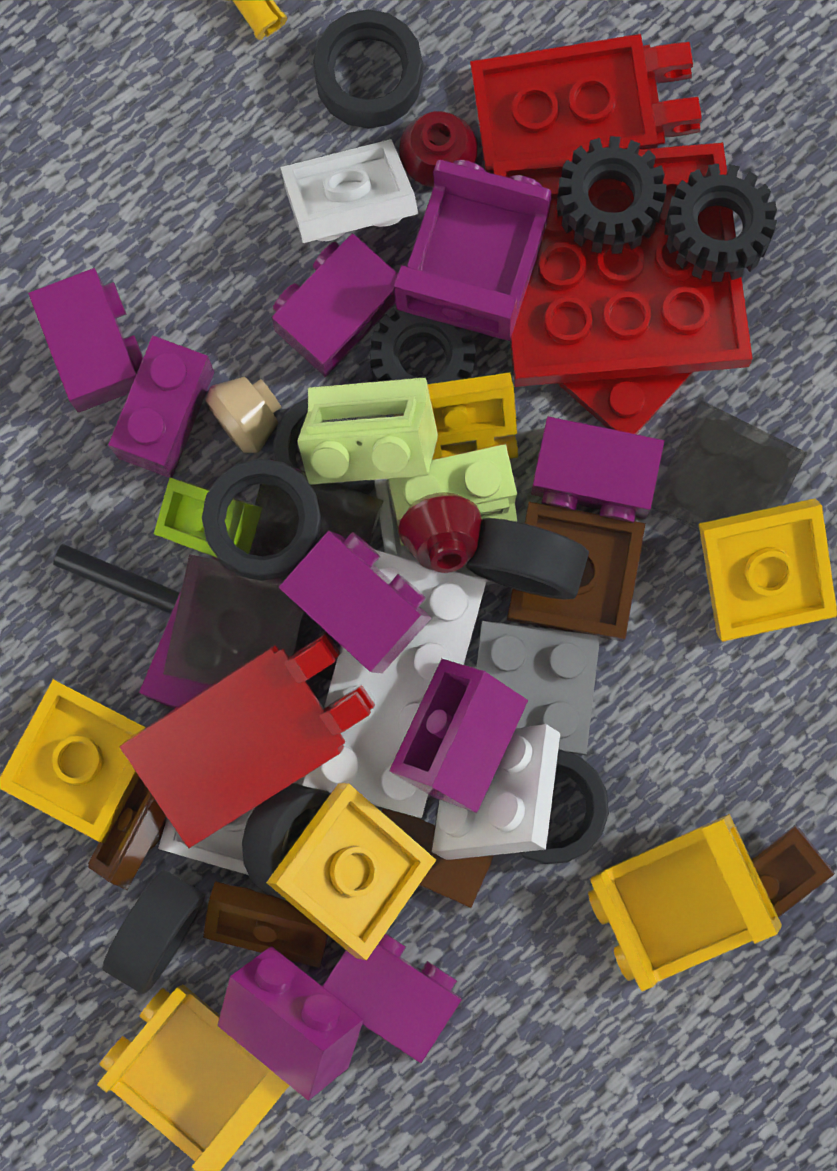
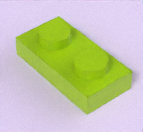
M169 478L154 534L217 558L206 541L202 522L205 498L210 489L186 481ZM233 498L227 508L225 519L227 532L235 546L249 554L255 538L262 507Z

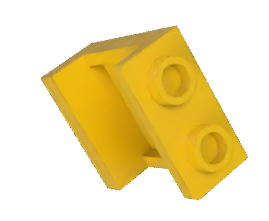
M730 814L604 869L590 878L594 888L588 891L592 909L602 925L610 923L619 943L618 946L614 947V955L618 966L626 980H636L642 992L654 987L657 982L751 941L756 944L775 936L782 927Z
M185 985L178 986L172 994L166 989L161 988L140 1013L139 1017L147 1024L135 1039L130 1042L125 1036H122L99 1063L107 1073L97 1085L106 1093L110 1090L113 1091L195 1161L192 1165L194 1170L221 1171L290 1085L217 1025L220 1015Z

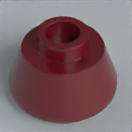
M443 111L429 112L415 118L405 128L399 145L400 160L408 175L416 182L432 188L434 187L433 171L437 160L451 163L457 160H465L475 163L478 151L477 140L471 127L460 117Z
M448 492L430 494L420 498L408 508L398 526L399 537L405 547L423 567L440 573L454 572L462 568L474 556L477 549L482 516L475 503L458 494Z

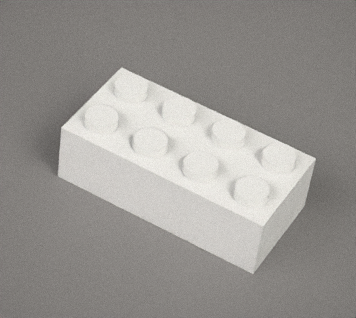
M375 550L380 555V558L375 562L374 566L391 581L397 574H400L426 597L419 607L431 617V620L383 673L369 672L341 646V654L337 659L324 708L360 685L364 687L374 702L375 707L370 710L369 716L340 733L346 741L343 744L344 749L342 752L305 775L303 786L332 793L338 783H349L375 806L422 818L428 794L389 772L441 658L464 665L487 580L458 572L440 573L423 567L418 561Z

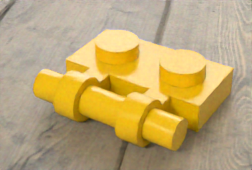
M510 373L427 384L438 432L432 460L505 444L509 459L518 458L515 436L517 434L515 396ZM404 413L394 414V416H404Z

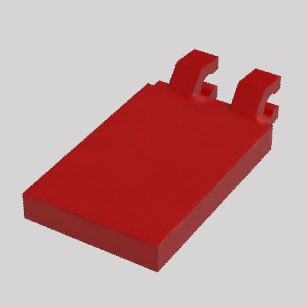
M641 34L470 61L485 168L488 173L493 174V161L573 155V151L580 146L588 152L590 140L600 138L603 148L609 146L610 136L621 137L619 148L627 150L630 140L640 143L639 149L658 148V145H664L665 136L689 135L699 133L701 129L702 116L699 97L659 102L656 82L665 83L692 78L691 68H693L690 42L650 47V44L643 45Z
M328 633L290 657L283 648L279 650L276 644L119 746L188 849L339 755L344 749L343 744L346 742L340 733L370 715V710L375 707V704L362 685L323 708L305 682L336 661L335 658L341 654Z

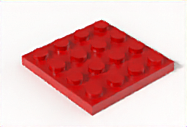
M723 142L639 149L638 155L641 157L648 150L656 156L654 168L662 166L665 173L663 184H666V196L659 223L656 222L655 231L649 239L643 235L641 245L631 250L628 242L624 243L622 253L612 254L610 244H603L601 253L592 252L593 241L588 239L581 247L574 242L575 231L572 230L566 234L561 226L563 216H558L557 213L559 179L566 160L572 162L573 155L493 161V174L507 178L514 175L526 176L539 182L542 187L551 190L550 217L510 339L515 387L750 367L753 357L742 277L731 280L730 273L725 272L722 282H711L712 271L707 270L703 271L701 279L692 276L694 265L689 262L682 269L676 263L678 251L669 253L666 245L669 235H664L671 199L675 195L676 187L682 180L688 183L690 173L697 169H700L702 175L706 176L708 166L713 164H719L720 175L727 174ZM614 179L599 180L588 191V196L593 206L610 213L626 210L634 200L629 186ZM711 206L704 209L698 215V225L705 235L722 241L732 240L736 237L733 210L722 206Z

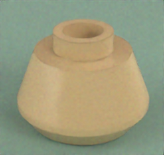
M246 377L212 385L205 400L224 431L243 453L260 452L279 424L273 413L282 407L262 379L253 385Z

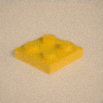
M816 498L699 523L716 633L722 642L837 617L822 504Z
M53 679L0 776V789L94 840L105 843L139 779V775L119 746L146 727Z
M338 783L266 883L356 959L367 961L436 859L349 783Z

